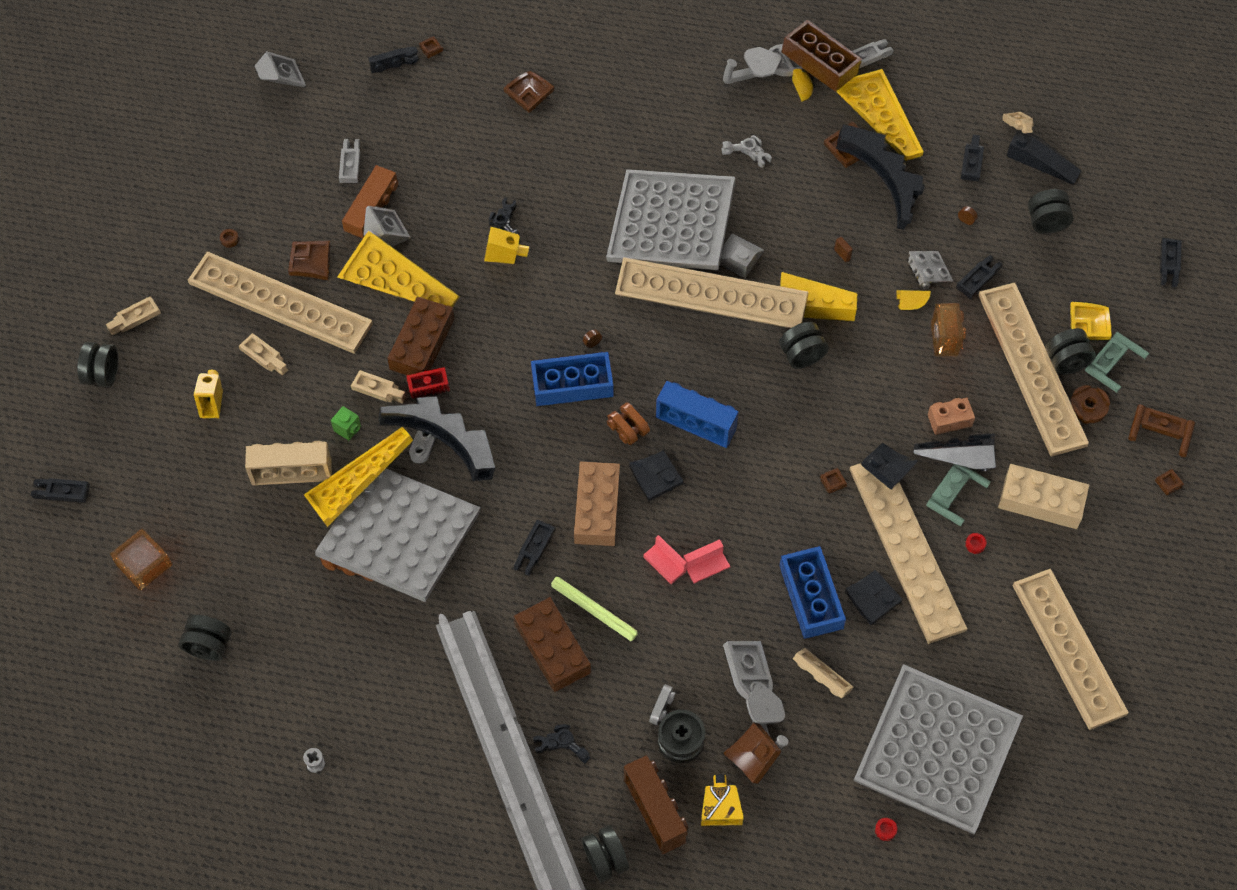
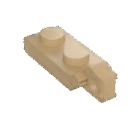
M1022 112L1003 114V121L1009 124V126L1022 130V133L1033 132V118Z
M148 297L116 313L117 316L113 318L114 320L107 323L106 326L111 335H114L120 331H128L161 314L153 299Z
M253 333L239 345L242 352L267 370L272 372L275 369L282 376L288 371L286 364L282 362L283 358L280 356V353Z
M361 370L351 385L352 390L386 402L394 400L403 404L406 399L405 392L399 390L394 382Z

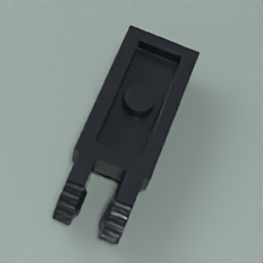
M410 46L369 57L371 73L383 72L385 69L397 68L405 63L409 65L417 63L419 60L417 56L418 50L415 46Z
M1162 238L1160 285L1165 286L1167 273L1173 274L1172 287H1177L1179 273L1181 271L1182 240Z
M989 255L957 283L956 289L971 299L994 277L1003 264L998 262L992 268H989L988 265L994 259L993 256Z
M51 478L49 480L35 479L33 485L38 488H46V491L32 490L31 496L35 499L86 503L90 484L87 481Z
M537 519L519 551V556L513 569L519 571L524 559L527 558L530 562L525 569V574L531 575L536 563L539 562L556 531V527Z

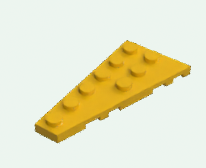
M883 69L855 76L836 91L877 133L886 135L885 141L898 154L904 155L905 161L923 156V150Z
M371 231L366 233L337 277L414 302L418 296L453 307L460 297Z
M401 427L304 494L327 527L383 472L413 439Z

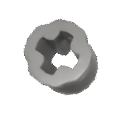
M310 748L304 753L303 759L310 772L317 773L323 770L325 761L319 749Z

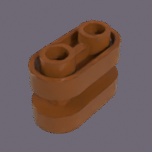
M628 402L620 407L621 414L613 411L607 416L608 426L619 433V437L624 444L632 445L638 441L637 433L645 436L650 432L647 422ZM625 420H627L633 427L631 428Z

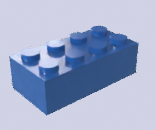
M608 352L531 361L536 406L613 397V380Z
M666 381L656 399V418L722 447H728L737 430L739 411L735 410L732 406L720 404L713 398H706L694 390L685 389L678 383Z
M821 547L781 556L779 566L803 638L806 639L844 629L846 618Z

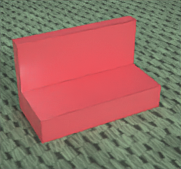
M658 535L655 545L644 554V558L672 585L686 573L687 562Z
M720 540L683 556V559L687 562L686 570L694 584L730 568L723 554V544Z

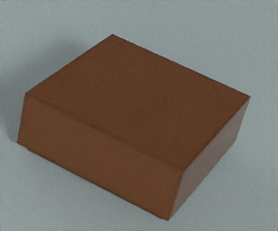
M434 36L419 43L420 49L427 58L443 51V47Z
M842 237L836 239L834 250L845 262L851 260L853 248Z
M838 468L820 475V479L828 494L847 486Z
M1173 469L1155 479L1166 495L1184 486V483Z

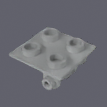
M909 251L908 263L915 277L918 278L920 287L928 289L931 282H953L939 251Z

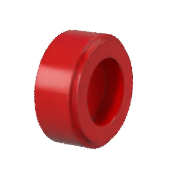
M972 533L967 537L965 546L969 552L979 554L984 551L987 542L983 535Z
M882 818L875 826V833L881 840H892L897 833V825L890 818Z

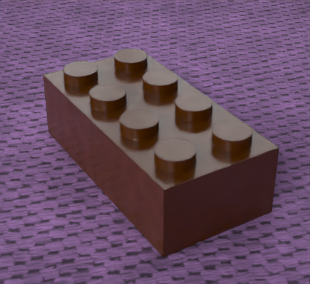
M809 20L803 22L784 38L781 53L835 92L858 74L862 58Z
M417 296L387 358L389 369L404 375L430 371L454 321L453 307Z
M551 597L514 615L516 628L554 692L591 673L590 662Z
M646 755L624 766V781L663 855L686 843L687 829L689 827L685 818L679 817L676 811L678 806L674 798H669L666 782L664 779H659L656 763L654 760L650 761Z

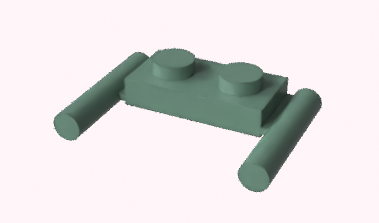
M1116 332L1099 352L1095 360L1086 367L1085 371L1118 393L1122 386L1107 377L1109 372L1125 355L1128 349L1144 359L1150 353L1119 332Z
M954 464L926 506L957 525L962 526L965 519L948 510L969 478L988 488L991 481L968 467Z

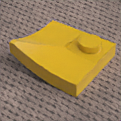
M1071 302V329H1083L1089 340H1111L1109 307L1092 303Z

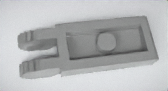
M886 39L872 42L852 51L862 58L860 68L892 55L894 52L892 47L885 48L888 44Z
M344 139L343 149L341 148L340 183H358L360 139H355L354 149H349V140Z

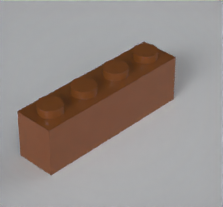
M377 165L375 166L342 220L345 232L364 238L367 206L383 208L384 205L388 204L392 191H395L398 187L396 172Z

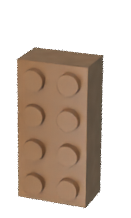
M580 462L574 528L575 544L615 546L620 464Z

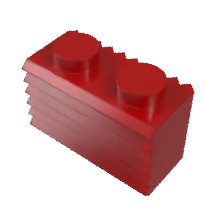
M445 367L407 375L409 391L413 399L442 393V391L444 393L450 391Z

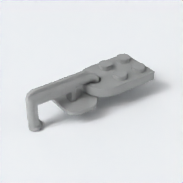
M783 44L773 46L769 50L756 47L748 49L744 54V59L749 68L733 71L734 67L737 66V62L733 59L727 60L723 82L730 84L754 77H767L773 74L792 76L793 69H802L803 72L808 71L781 53Z
M727 641L723 644L734 685L739 694L746 699L752 723H759L769 735L766 723H780L785 718V711L780 698L772 692L773 682L761 641ZM779 735L775 743L781 750L784 746L788 745V739L783 735Z

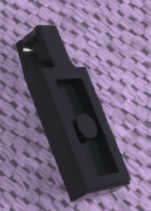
M973 134L971 144L965 146L960 179L979 182L984 147L979 145L980 135Z

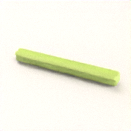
M560 577L554 578L551 583L554 589L628 640L633 641L635 639L637 630Z

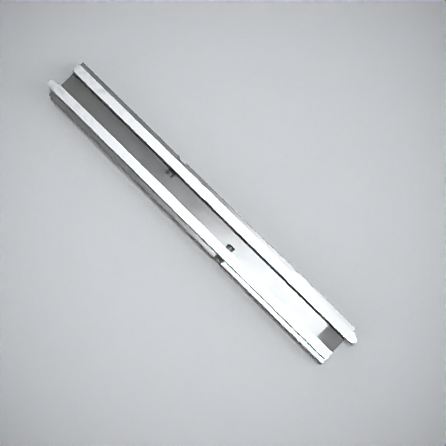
M475 611L465 612L462 618L449 623L446 617L440 614L439 624L436 625L438 635L537 890H585Z

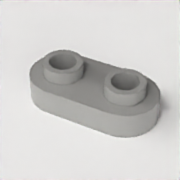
M418 430L409 451L411 460L415 463L427 461L436 437L431 436V434L424 437L423 434L426 433Z
M666 684L663 686L652 711L650 723L658 725L663 717L667 715L665 708L667 704H672L675 697V692H672L673 687Z

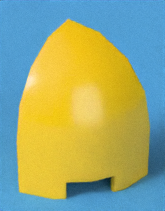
M793 69L792 81L803 102L812 95V80L808 72H803L802 69Z
M897 290V299H900L899 309H919L929 300L931 291Z

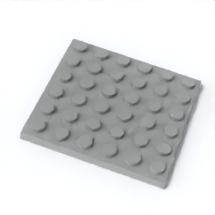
M626 169L607 251V262L622 263L623 257L673 267L718 270L736 182L735 177Z
M385 468L338 516L316 549L315 556L426 602L478 517L481 507Z
M903 664L854 781L975 834L1023 715Z

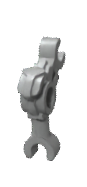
M755 135L741 141L740 144H732L729 141L722 143V155L731 154L733 151H741L749 155L754 161L757 160L758 165L762 168L765 165L763 160H767L769 163L772 160L770 154L764 153V150L761 148V140Z

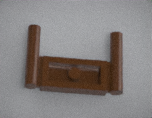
M1139 404L1128 439L1136 441L1140 425H1142L1141 428L1179 440L1182 437L1179 456L1186 457L1195 422L1146 408L1144 405Z

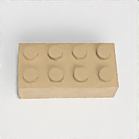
M314 441L312 443L294 442L292 444L274 443L272 445L254 444L246 446L245 468L252 485L322 482L332 476V459L327 442Z
M1010 464L998 508L1077 529L1082 520L1089 484Z

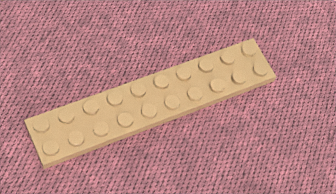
M206 252L188 279L189 284L353 354H355L373 325L372 320L210 252Z
M623 257L615 292L618 296L785 328H792L803 322L809 294L807 291Z
M1011 283L980 291L978 296L1050 456L1087 447L1089 442L1016 284Z
M861 463L851 466L850 472L927 643L930 644L966 632L967 627L900 482L891 490L862 467Z

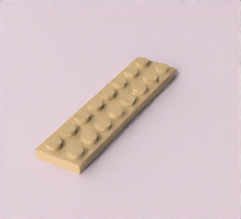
M1048 569L1014 582V590L1088 729L1091 730L1127 716L1128 710L1052 570Z

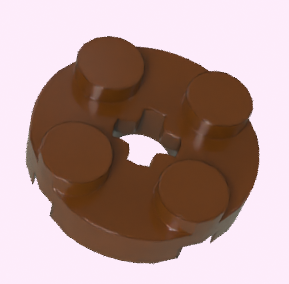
M1089 385L1081 386L1074 391L1070 399L1077 418L1084 424L1103 420L1109 411L1110 399L1098 387L1095 389L1090 388L1091 386ZM1086 401H1088L1089 403L1093 402V407H1088L1086 405Z

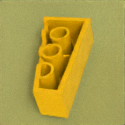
M784 272L781 273L780 287L807 291L809 293L803 318L855 320L857 293Z

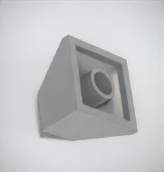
M266 51L255 65L258 76L264 81L299 87L306 86L298 66L292 58Z
M367 206L364 236L368 231H371L391 247L411 238L395 210Z
M731 234L723 245L719 265L746 278L763 254L764 249Z

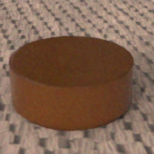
M968 206L963 207L958 213L960 221L967 225H972L978 218L976 211Z
M233 229L224 230L220 234L221 244L227 248L236 246L239 242L238 233Z
M596 329L590 330L583 337V343L587 348H593L602 340V335Z

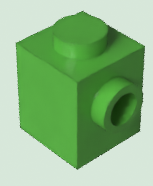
M344 406L331 419L333 431L347 440H350L361 427L359 416Z

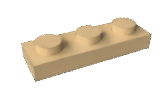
M806 648L800 650L794 656L793 660L797 662L800 668L811 673L816 681L827 686L835 696L843 698L853 689L850 683Z

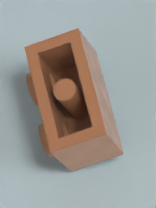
M955 398L945 403L937 402L930 406L928 418L935 435L972 427L975 420L968 398Z

